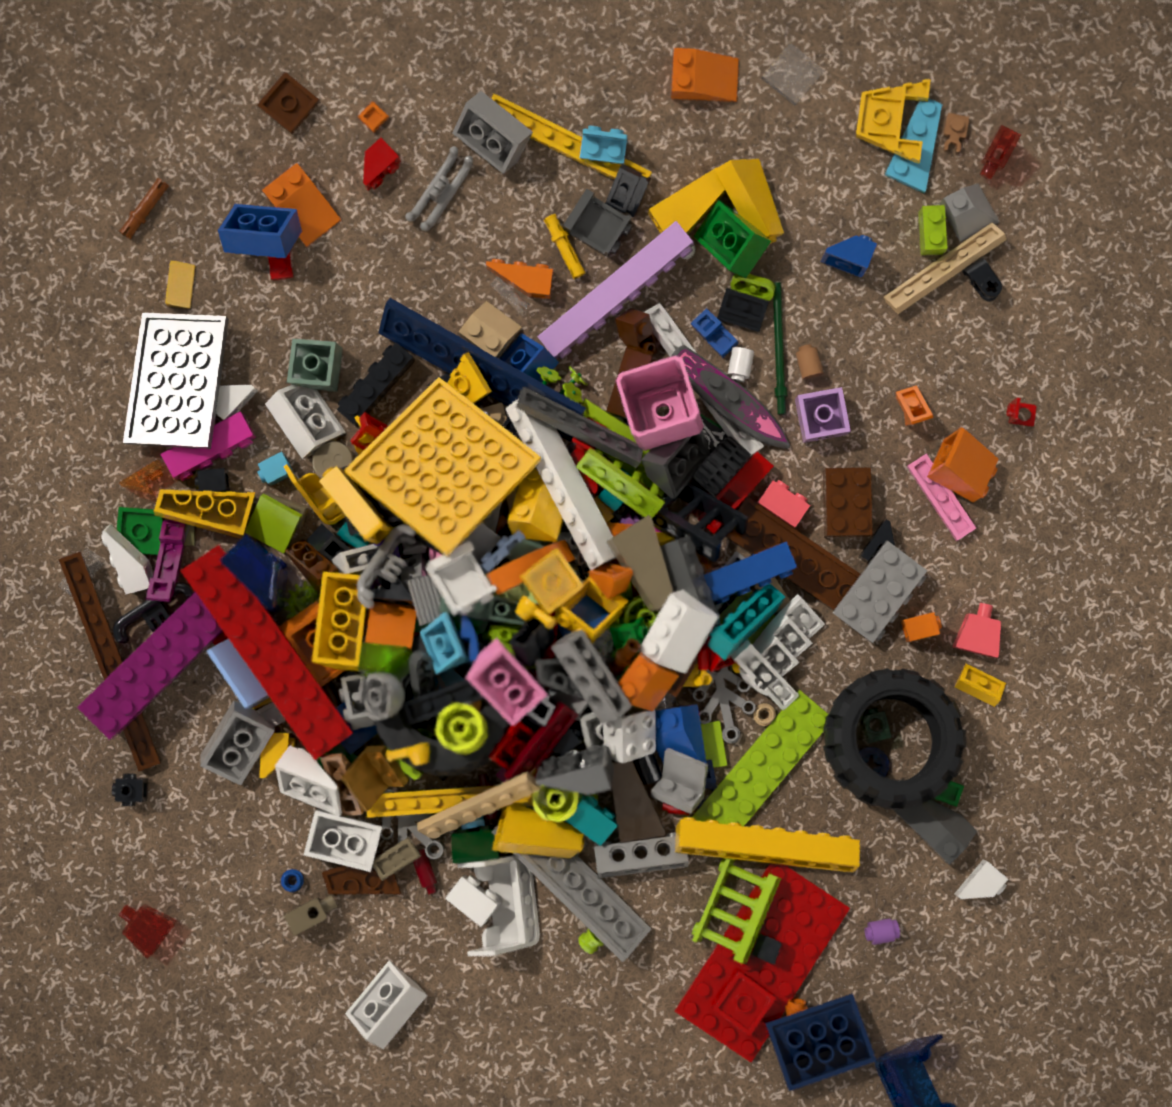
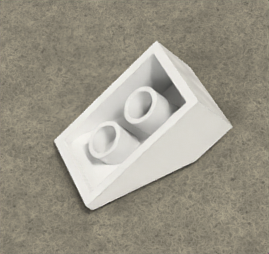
M289 746L275 765L280 793L340 817L342 811L337 785L307 751Z
M317 809L314 813L304 855L371 872L382 826L349 816L341 815L339 817L322 809Z

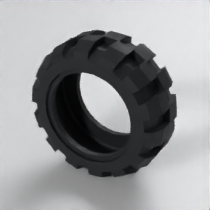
M889 668L872 671L858 678L842 690L834 700L833 706L826 716L823 733H825L823 749L826 761L830 763L835 773L834 777L842 788L856 796L855 799L870 806L874 805L884 809L900 810L922 805L931 799H935L945 791L950 781L958 775L964 762L961 759L963 748H966V730L962 729L960 721L962 714L956 702H951L944 693L946 689L935 680H928L920 676L919 672L904 668L901 670H889ZM893 699L905 702L919 711L929 726L932 740L929 758L924 767L910 779L893 780L877 774L867 766L858 751L856 743L858 721L864 710L875 701Z

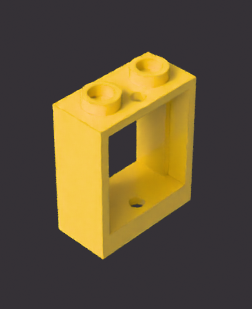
M589 576L582 583L584 587L558 607L554 619L571 632L582 629L591 644H593L623 614L628 601L621 595L608 600ZM586 595L610 613L594 630L570 612Z

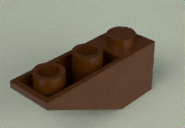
M304 539L294 543L285 550L287 556L319 594L321 593L323 572L339 573L338 568Z

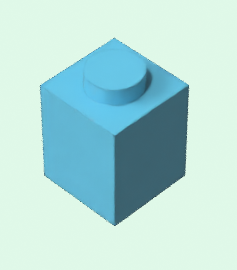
M281 451L258 463L260 470L257 472L263 483L267 482L272 486L289 477L283 466L287 464L292 471L293 469L287 457Z

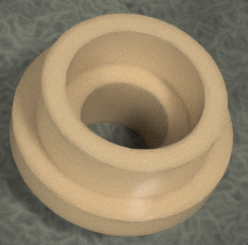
M762 703L756 706L753 718L757 724L768 726L776 718V712L770 704ZM763 710H766L769 714L766 719H762L760 716Z

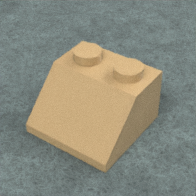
M486 301L459 330V335L466 341L499 358L522 327Z

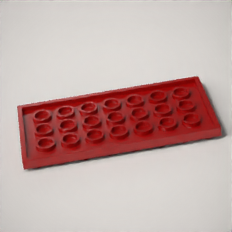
M769 863L761 875L762 878L768 877L769 874L781 878L759 932L782 942L775 964L766 962L751 954L747 963H740L734 960L736 954L733 953V950L717 943L674 1012L749 1062L753 1061L769 1036L766 1023L780 1019L786 1009L785 1005L787 1006L788 1000H792L850 907L788 866ZM755 885L748 897L759 899L762 892L760 886ZM742 905L736 917L745 921L747 919L750 920L753 911H751L750 907ZM730 924L723 936L738 942L742 940L744 932H742V929ZM738 970L776 997V1000L751 1036L712 1009V1006Z

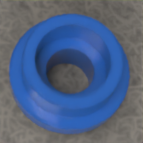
M296 869L287 870L281 877V885L288 892H296L304 884L302 873ZM290 876H294L297 879L296 884L291 885L289 883Z

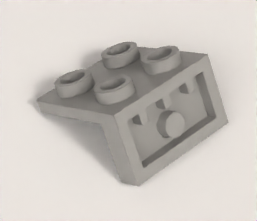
M667 748L664 755L662 778L651 790V797L692 814L704 798L708 765Z

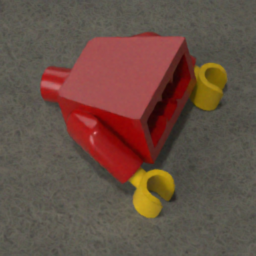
M710 633L697 654L700 674L694 677V684L696 686L709 685L712 682V676L707 673V670L713 672L732 665L733 671L740 673V665L731 656L724 660L707 646L712 638Z

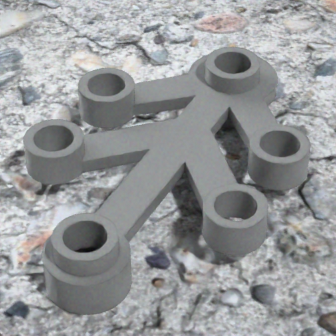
M728 666L722 668L719 672L707 670V673L712 676V682L709 685H702L693 691V698L698 702L704 701L707 696L706 691L714 680L716 691L704 710L699 712V715L707 713L709 716L707 721L700 719V723H709L711 721V714L718 703H720L725 726L722 731L723 740L727 743H735L740 738V731L734 726L729 701L742 708L745 714H752L756 706L752 701H746L727 689L724 679L737 685V689L740 692H747L751 686L748 684V687L742 690L739 684L744 680L730 672ZM699 690L704 693L702 699H697L695 693ZM747 703H750L753 706V709L750 712H747L744 709V706ZM729 730L735 731L736 735L733 739L727 736Z
M386 789L384 793H395V792H394L393 790ZM432 813L396 816L398 818V843L407 838L408 828L425 846V853L429 858L437 859L443 854L444 847L440 841L432 840L417 831V824L415 822L431 817ZM391 816L382 817L380 836L384 840H389L393 837L394 830L391 827ZM386 828L391 831L389 837L383 835V830ZM432 845L439 847L438 853L434 854L431 852L430 848Z

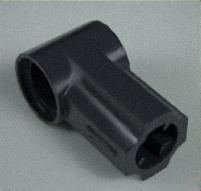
M655 752L632 760L637 767L643 785L657 782L662 777L654 756Z

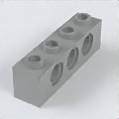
M582 629L565 635L551 647L601 724L619 719L632 706Z
M669 833L663 838L653 837L617 844L606 841L601 846H594L598 878L688 867V854L675 852L676 833ZM661 847H666L670 850V853L666 856H661L657 851ZM638 850H644L648 855L644 859H639L635 856V853ZM616 853H622L625 856L621 862L614 861L612 857Z

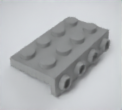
M886 540L832 613L872 643L875 640L879 641L886 632L884 628L888 622L893 623L898 617L899 612L897 610L902 604L906 605L912 598V590L916 586L920 587L926 579L925 573L927 570Z

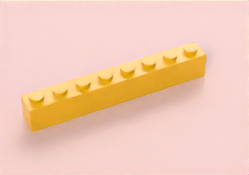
M692 817L680 819L676 825V853L854 873L860 866V840L853 839L847 835L831 837L828 833L813 835L808 834L804 830L788 832L784 828H773L770 830L764 829L760 825L744 827L740 823L735 822L728 823V825L719 824L716 820L701 822Z

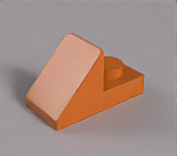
M917 385L896 392L897 401L904 412L905 425H913L933 418V414Z

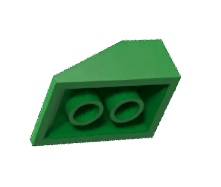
M720 200L716 202L694 235V238L729 271L744 278H747L771 243V240L759 229Z

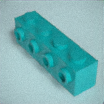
M772 584L765 585L760 590L756 589L747 602L743 601L736 609L737 612L734 614L730 613L723 621V625H717L710 633L712 638L707 646L726 660L778 610L786 596Z

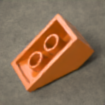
M674 48L671 99L737 102L739 58L699 49Z
M298 163L294 164L262 189L274 207L297 209L302 229L299 238L306 247L341 221L340 217Z
M315 601L279 626V628L322 687L345 670H337L312 663L319 603Z

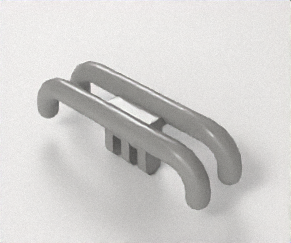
M455 146L450 148L447 159L413 210L405 215L407 221L413 222L421 214L430 199L437 202L438 204L428 219L420 225L423 231H428L433 227L473 165V158L466 156L462 168L452 183H449L448 178L445 176L457 159L458 148Z
M399 525L393 528L359 577L357 597L366 608L374 606V602L371 600L374 594L369 588L376 577L379 575L394 583L397 579L396 575H400L402 572L400 568L406 566L404 560L392 555V553L401 543L409 545L416 543V539L413 537L416 531L410 526Z

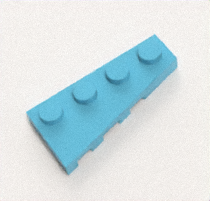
M929 98L928 102H918L902 139L923 141L920 164L894 154L885 176L925 194L942 104Z

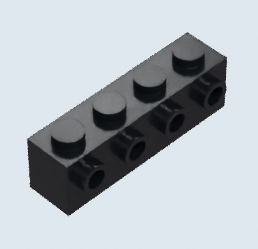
M397 342L393 346L389 345L382 353L384 357L378 363L375 361L367 370L369 374L364 379L360 378L353 386L354 391L349 396L345 395L338 403L337 411L356 428L359 424L354 417L357 415L361 417L364 412L369 414L415 362L413 356Z

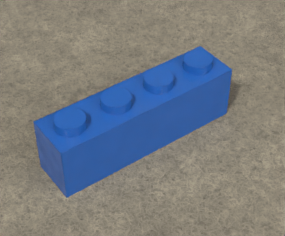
M785 542L705 574L704 577L707 586L710 588L713 602L716 601L718 605L730 600L729 595L737 592L738 596L750 592L751 586L758 584L760 588L772 583L771 578L778 575L780 579L793 574L792 570L797 568L788 544Z

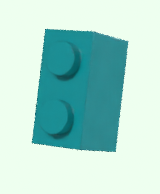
M578 793L577 809L566 821L601 846L618 826L615 819L616 815L609 808L605 807L603 809L600 807L598 801L592 795Z

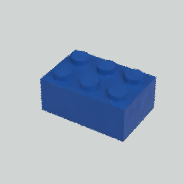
M235 204L218 229L224 252L286 258L302 232L297 209Z

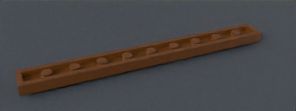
M79 551L58 560L105 680L123 663L83 554ZM141 712L123 730L138 771L161 763L145 718Z

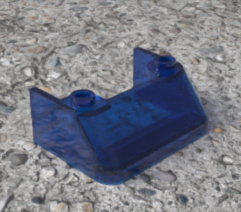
M246 534L219 561L267 609L279 613L285 606L288 571L285 568L288 565L279 556L276 557L272 552L269 553L258 541L254 542Z
M942 1034L914 1039L882 1054L876 1059V1071L893 1107H957L951 1102L941 1103L923 1064L924 1061L931 1057L930 1048L943 1039Z

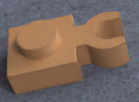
M947 113L943 136H947L949 139L943 146L945 152L948 150V145L953 144L956 147L955 154L959 153L961 150L959 139L965 140L970 117Z

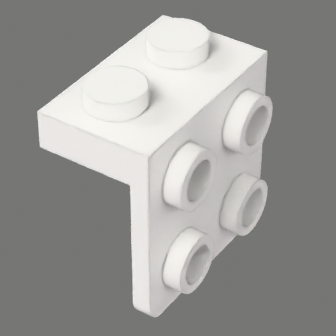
M644 710L628 716L622 715L619 719L603 723L604 745L608 748L611 760L626 763L655 752V711Z

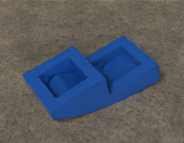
M707 308L690 323L722 359L733 347L739 344L738 340L722 326V323Z
M462 615L461 639L464 643H470L469 661L473 666L478 655L481 653L480 643L468 616Z

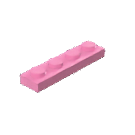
M925 454L908 465L907 468L954 539L958 541L975 530L976 527L953 492L927 478L933 463L928 455Z

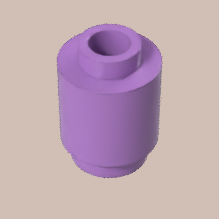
M890 918L868 922V927L864 929L866 940L871 941L872 945L893 942L896 938H900L899 925L896 920H891Z

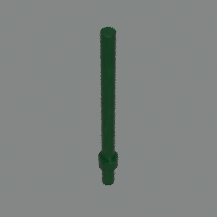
M774 282L773 311L776 364L774 397L777 398V415H786L788 388L785 387L781 282Z

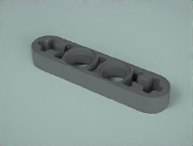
M423 651L414 652L409 659L413 699L436 691L431 656ZM426 677L425 683L420 686L421 680ZM439 715L418 722V725L426 730H433L437 726Z

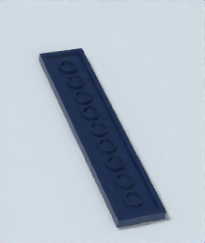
M389 298L385 303L379 334L395 343L397 342L403 348L449 374L458 367L464 353L469 352L492 391L488 396L502 404L510 406L518 399L523 387H526L582 416L584 415L586 408L425 318L421 314L392 298ZM557 429L562 438L572 442L573 436Z

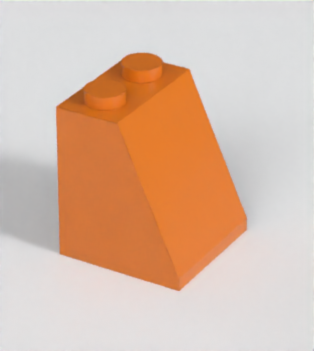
M961 427L943 439L927 478L967 500L975 502L980 498H984L988 493L989 486L987 485L997 472L996 464L999 459L966 429Z

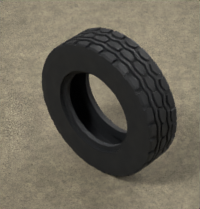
M420 634L413 637L411 650L396 648L397 651L391 653L386 659L385 665H382L379 671L389 673L400 681L404 690V702L411 700L413 693L409 659L416 651H423L428 654ZM479 640L482 652L488 645ZM463 642L469 657L470 643ZM467 661L456 667L470 672L472 664L470 661ZM487 699L481 700L479 713L486 720L488 737L478 750L469 754H458L445 747L439 740L423 736L414 724L410 725L404 706L391 717L374 720V724L377 725V732L389 750H398L428 742L430 747L429 762L414 765L409 757L400 758V760L420 771L439 776L465 774L487 764L490 760L488 756L511 727V724Z

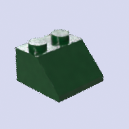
M492 825L479 826L477 831H470V828L464 830L457 828L456 833L451 834L452 864L499 859L500 852L492 850L495 835L492 833L494 830Z

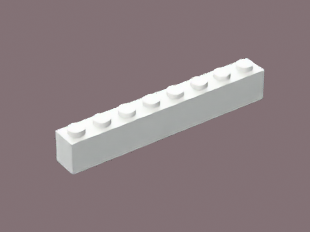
M517 399L506 408V411L523 443L541 456V462L536 468L590 571L610 562L616 557L606 541L613 538V535L557 429L517 409Z

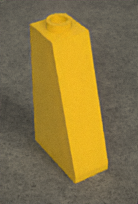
M760 159L730 160L716 168L715 171L738 214L771 240L770 244L776 242L777 237L784 234Z
M715 169L651 207L648 215L660 233L677 221L688 235L726 193V190Z
M338 466L327 469L319 482L364 539L378 545L388 536L393 529L392 526L350 477L345 474L343 469Z
M513 802L510 805H506L501 811L492 850L571 859L578 852L582 851L585 840L583 839L584 834L574 826L562 821L545 820L535 810Z

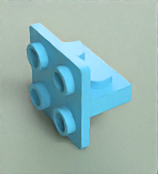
M588 126V129H583L580 159L624 164L628 135L623 134V130L610 129V132H605L598 126Z

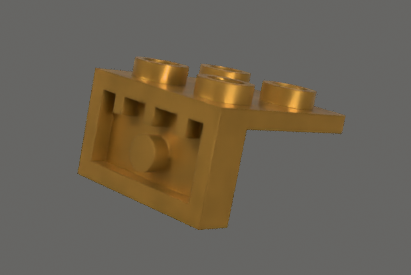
M367 746L341 777L364 811H369L388 787H404L409 781L395 760L392 762L388 761V749L386 746Z

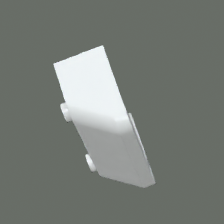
M515 855L500 856L499 859L458 863V868L474 867L476 878L479 881H488L489 889L498 896L497 900L501 902L492 914L493 926L486 928L483 932V948L468 951V956H496L536 945L539 941L540 931L533 873Z

